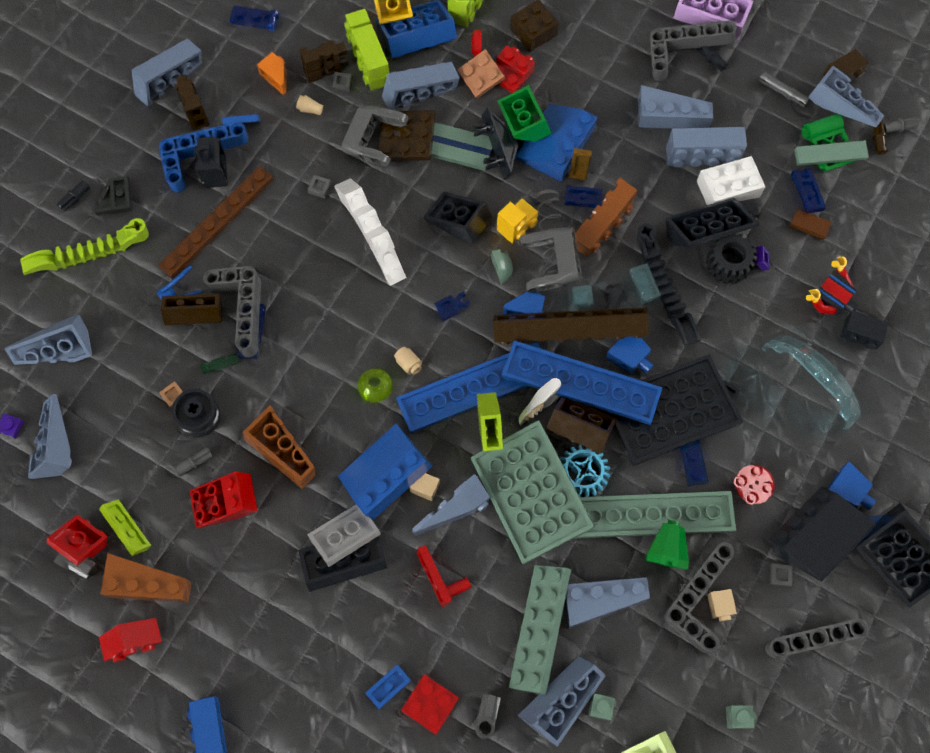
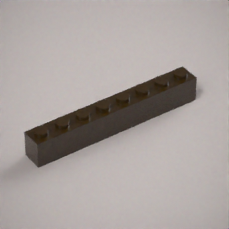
M647 307L494 315V343L506 345L514 341L525 344L529 341L545 343L548 340L565 342L568 339L584 341L589 338H594L595 340H604L610 337L623 339L631 336L643 338L644 336H649Z

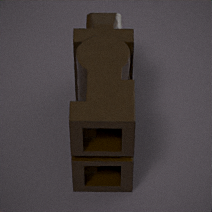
M330 40L328 43H323L315 49L308 51L306 47L299 49L303 71L308 83L322 79L323 75H332L335 72L341 73V67L348 65L347 49L344 42L335 44L333 40Z
M186 75L176 77L177 84L174 85L193 131L209 126V121L192 79H187Z

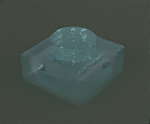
M591 285L572 287L574 307L593 305Z

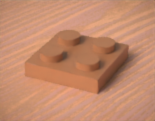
M486 49L457 69L476 99L505 79Z

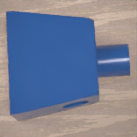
M631 336L619 339L606 355L608 361L630 374L638 367L647 374L654 366L647 360L651 349L642 338Z
M850 462L842 466L827 487V489L840 495L855 508L861 504L870 510L876 502L875 499L867 494L873 486L872 483Z

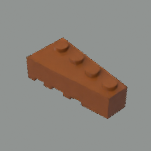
M621 178L617 180L615 190L613 192L609 190L605 195L602 206H596L590 216L591 220L587 218L576 231L575 235L579 252L589 257L591 253L595 254L599 250L600 243L603 240L607 241L612 234L611 231L621 225L623 217L625 215L629 216L633 211L637 189Z
M271 405L243 431L245 441L301 489L316 476L315 467L301 447L298 446L291 433L288 432L281 419L278 418Z

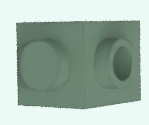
M727 706V729L754 728V724L757 723L756 711H753V706Z

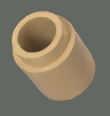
M402 347L395 353L396 362L408 375L417 374L421 370L422 361L411 349Z

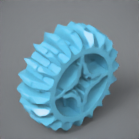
M582 445L578 446V451L571 447V453L565 451V457H560L567 474L568 467L576 474L575 481L572 479L571 481L579 497H581L582 493H584L585 497H589V492L596 496V490L602 492V485L606 486L608 484L605 479L610 478V474L607 473L610 470V466H604L608 460H601L604 455L603 453L597 455L596 452L590 451L587 447L583 450ZM576 458H587L584 462L572 461ZM592 461L597 465L599 475L591 468ZM588 465L586 468L585 475L582 474L581 478H579L582 468H585V466ZM584 480L595 481L590 485H580Z

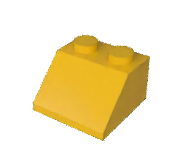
M374 0L380 25L413 18L409 0Z

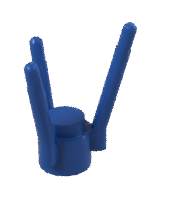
M188 266L167 285L156 291L161 300L162 296L176 295L172 286L192 269L191 266ZM198 290L184 295L201 294L202 291Z

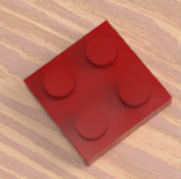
M424 674L401 711L437 735L459 697Z

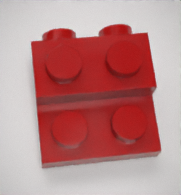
M506 45L497 56L495 62L505 77L498 85L511 93L518 91L534 72L535 62L533 58L529 55L524 56L520 54L519 50L514 46L510 48Z
M76 515L47 538L46 543L78 566L88 557L93 558L107 546L108 537L102 530L92 526L87 519Z

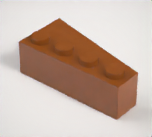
M107 553L101 595L108 598L189 603L192 582L185 578Z

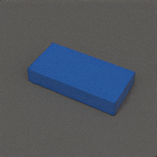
M258 114L222 118L223 125L235 122L242 124L261 122Z

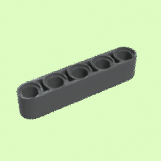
M862 619L844 621L772 639L766 643L765 651L771 658L785 657L862 638L868 634L869 627ZM853 624L858 626L859 634L853 631ZM833 629H837L839 631V639H836L834 637ZM814 633L820 637L819 644L813 640ZM794 638L800 641L801 646L799 649L793 645ZM774 643H778L781 647L779 654L773 649Z

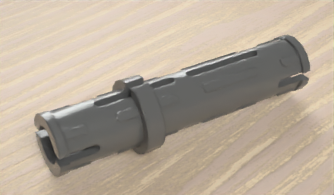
M764 72L759 79V82L802 107H805L808 100H810L808 96L799 92L796 87L792 88L767 72Z

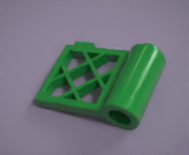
M838 113L806 123L801 130L803 138L810 141L811 145H818L817 142L820 141L827 144L836 143L833 142V139L838 135L841 136L843 143L850 142L844 130L843 118ZM857 161L836 162L831 166H828L827 163L817 165L820 170L826 173Z

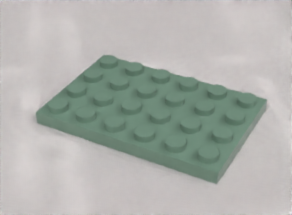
M539 420L503 439L502 450L481 451L470 457L522 564H526L595 528Z

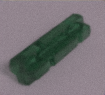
M231 354L227 358L224 356L211 360V363L204 362L201 364V370L203 374H207L211 370L217 371L227 368L229 365H237L239 363L236 354Z

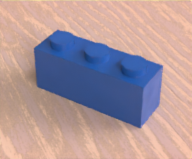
M213 696L189 702L190 708H187L188 720L192 721L193 729L190 730V737L192 743L195 742L196 751L194 753H227L219 697Z

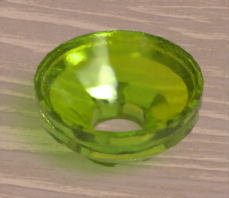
M377 368L369 369L358 380V391L361 397L368 402H382L392 392V380L384 370ZM374 377L378 378L380 384L376 387H371L369 380Z

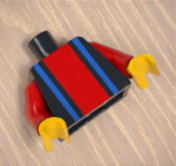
M837 257L838 261H832V267L837 268V270L830 274L819 290H809L811 295L806 296V300L813 304L820 314L837 316L843 308L850 313L852 310L856 311L859 307L857 303L851 300L856 289L845 267L847 260L845 257Z

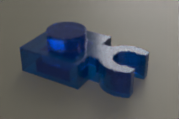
M464 292L459 293L454 300L450 295L434 303L443 321L459 314V308H466L470 305L469 300L466 302L461 301L465 297Z

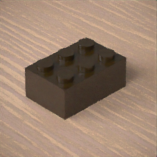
M562 396L552 413L546 429L555 435L568 438L575 444L584 445L590 451L602 453L617 418Z

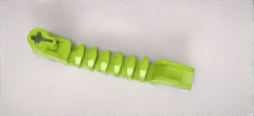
M135 218L121 230L116 231V237H111L110 234H107L106 240H101L98 237L97 242L92 243L88 240L85 246L77 243V248L75 249L67 245L65 252H62L59 246H57L55 254L51 250L33 252L20 259L23 274L27 275L41 270L56 271L60 268L66 269L68 266H76L82 261L86 263L88 260H96V258L106 257L108 254H116L119 251L124 252L131 244L145 241L149 236L148 229L142 219Z

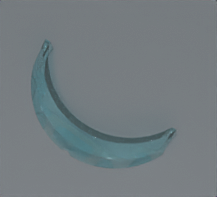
M777 335L766 342L762 348L764 351L770 347L778 353H789L837 399L841 406L840 414L846 421V425L843 427L845 431L861 417L860 406L852 388L836 367L822 354L806 343L790 336Z

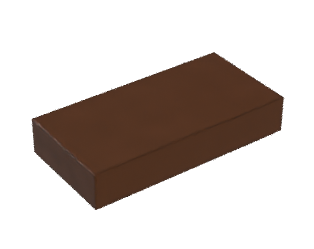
M796 209L790 227L825 239L831 221Z

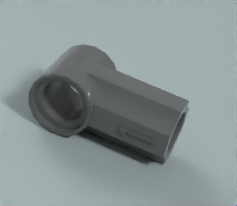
M58 553L53 561L59 566L72 570L88 580L95 574L98 566L97 563L88 558L76 566L60 553Z
M483 694L475 726V732L479 738L488 739L493 735L501 698ZM481 723H488L490 725L491 731L489 734H482L479 731Z

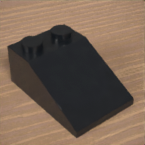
M443 191L424 219L459 240L474 243L493 216L485 202Z

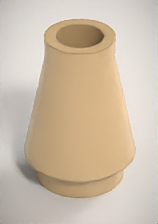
M300 95L296 105V109H299L300 112L321 115L324 105L319 104L307 95Z

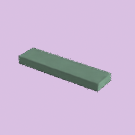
M866 141L799 146L794 149L797 166L858 161L869 158Z

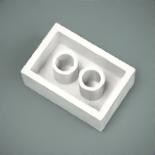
M752 156L701 170L697 179L707 205L733 197L738 202L756 199L761 196L765 189L764 182Z

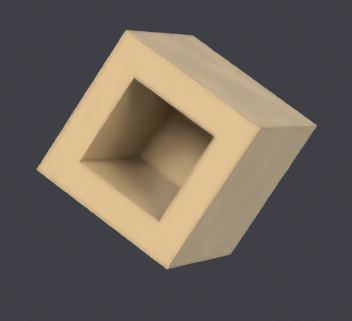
M425 473L410 486V492L432 501L439 487L440 479Z
M732 590L714 591L707 594L712 619L719 618V622L732 620L731 616L737 614Z

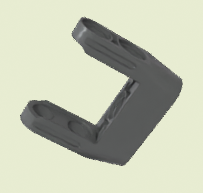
M359 106L343 140L342 151L359 160L388 167L391 160L390 157L383 154L382 151L368 148L369 140L378 121L403 127L406 126L409 117L402 112L379 106Z
M573 227L551 228L520 237L522 247L535 248L554 243L558 266L557 274L531 279L526 283L527 292L546 291L564 287L581 280L578 247Z

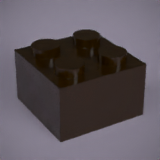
M536 0L511 16L510 29L526 48L532 52L558 35L559 22L540 0Z

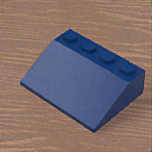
M440 0L411 7L413 18L382 25L379 24L378 17L375 18L392 58L402 57L410 52L415 53L426 47L432 48L436 44L448 43L457 38L454 19Z
M549 104L543 115L552 134L537 142L525 141L515 159L562 182L570 170L574 148L583 149L595 129L597 117L582 109Z
M395 424L339 474L338 477L364 515L374 520L433 466L398 424Z

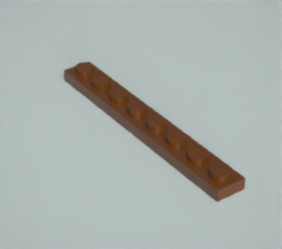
M259 166L158 265L159 269L173 279L274 180L273 176Z

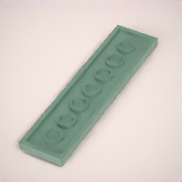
M732 492L580 497L595 528L575 538L657 535L662 524L668 523V520L680 522V526L685 529V534L735 532L736 525Z

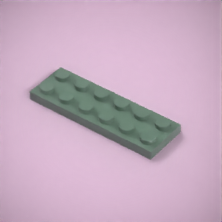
M534 566L509 688L546 695L571 572L570 569L565 567Z

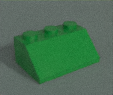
M529 85L497 101L514 139L537 142L552 134Z

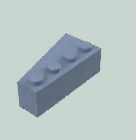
M647 577L568 584L565 597L567 628L570 629L646 602L650 598Z
M578 656L548 685L546 695L539 694L518 716L543 738L558 747L606 675L594 664Z

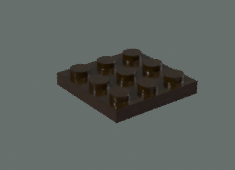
M435 110L399 111L409 117L406 126L403 127L382 123L378 150L390 157V161L431 160L436 117Z

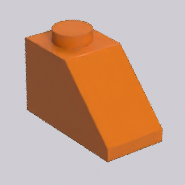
M271 52L257 64L259 74L285 95L287 82L286 63L281 56Z

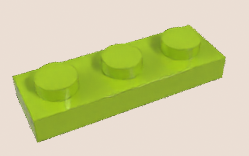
M119 499L103 504L100 507V512L131 556L147 551L150 548L151 544Z

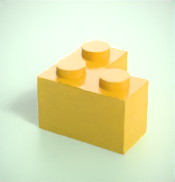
M521 199L515 205L509 202L497 215V231L513 244L516 240H520L521 236L525 235V231L528 228H533L537 224L538 211L524 199Z

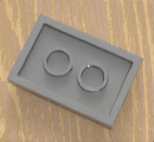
M354 505L307 535L325 563L330 567L381 534L371 518L365 516L360 508Z

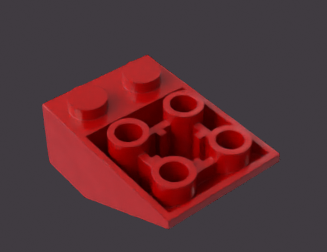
M235 471L189 490L196 528L242 518L258 511L251 474Z

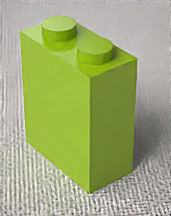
M496 392L477 394L479 430L483 451L502 450L501 413Z

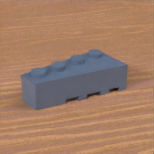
M187 38L145 63L136 66L131 70L135 96L147 107L152 105V100L158 96L160 98L165 94L164 90L170 85L174 87V84H177L176 77L181 75L187 76L202 64L201 50Z
M442 62L436 65L392 72L387 74L382 98L387 109L395 110L396 107L401 105L405 108L410 106L412 101L419 99L421 102L432 94L438 96L455 90L459 76L452 62Z
M641 85L638 96V127L672 129L710 128L713 120V103Z

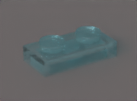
M648 264L630 268L629 274L642 304L660 299L661 294Z

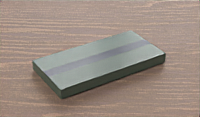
M435 122L431 155L433 158L486 171L485 167L488 164H483L484 158H490L493 148L489 136L479 135L475 137L473 136L474 132Z

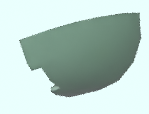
M501 250L492 251L491 259L500 283L503 284L512 276V261L508 251L501 253Z

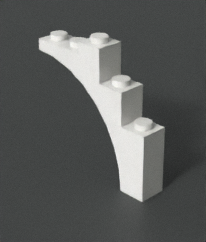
M351 178L335 185L334 187L341 202L348 209L366 238L387 283L391 286L405 279V273L394 250L395 247L389 232L381 225L375 209L368 204L362 187Z

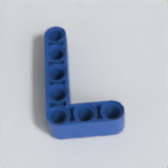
M235 122L162 140L159 144L165 179L173 192H181L185 189L186 182L181 160L196 156L194 146H197V138L223 137L220 141L224 149L246 144L249 139L244 124Z

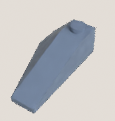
M832 66L808 98L824 109L877 127L884 115L871 101L865 100L861 96L862 91L859 88L855 89L849 83L851 79Z
M79 314L53 324L4 348L14 365L37 364L38 362L57 363V361L76 362L92 356L88 329Z
M52 394L43 404L39 420V426H42L34 441L38 445L36 453L31 454L28 478L30 479L60 476L70 468L72 463L70 458L71 450L56 394Z
M474 474L454 491L455 494L451 500L449 498L442 501L436 513L432 511L412 529L413 534L417 536L472 515L477 511L482 512L489 506L490 496L477 476Z

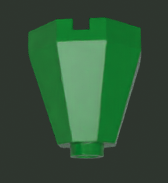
M668 520V523L662 524L646 552V562L688 570L689 558L685 529L680 526V522Z

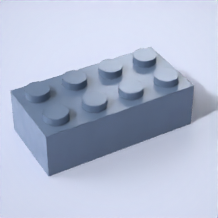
M745 127L672 129L666 146L667 165L674 167L709 165L714 167L740 160L747 147Z

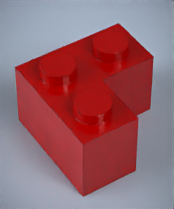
M156 618L118 624L99 637L104 662L113 660V663L124 661L126 656L133 655L139 650H142V653L155 650L154 646L162 642Z

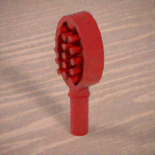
M482 29L474 30V33H472L471 43L474 57L482 52Z

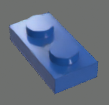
M397 664L366 692V695L380 710L411 680Z

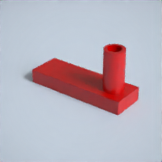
M426 545L418 548L416 554L442 608L451 603L452 597L471 589L470 582L466 577L445 586Z

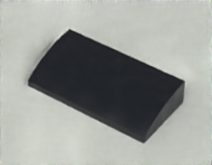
M379 536L330 567L325 563L314 545L298 550L305 583L309 592L387 569Z

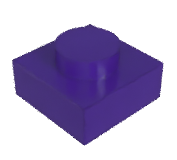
M764 246L756 247L757 260L755 265H758L762 271L769 270V252Z
M3 413L0 419V434L16 439L24 421Z

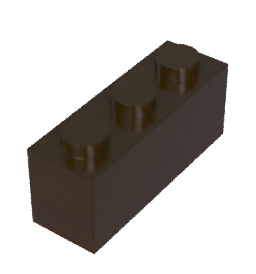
M219 293L162 296L160 311L164 325L222 323L223 307Z

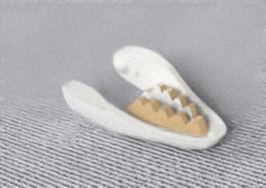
M558 378L551 379L536 392L519 416L520 425L529 421V418H534V414L538 415V411L542 412L543 408L550 406L560 397L555 395L561 387V381Z

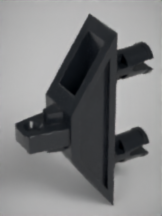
M487 108L481 115L484 124L472 126V131H476L473 136L477 137L488 134L495 156L484 158L483 164H488L485 167L487 170L500 167L505 180L512 172L517 148L526 140L514 139L509 126Z

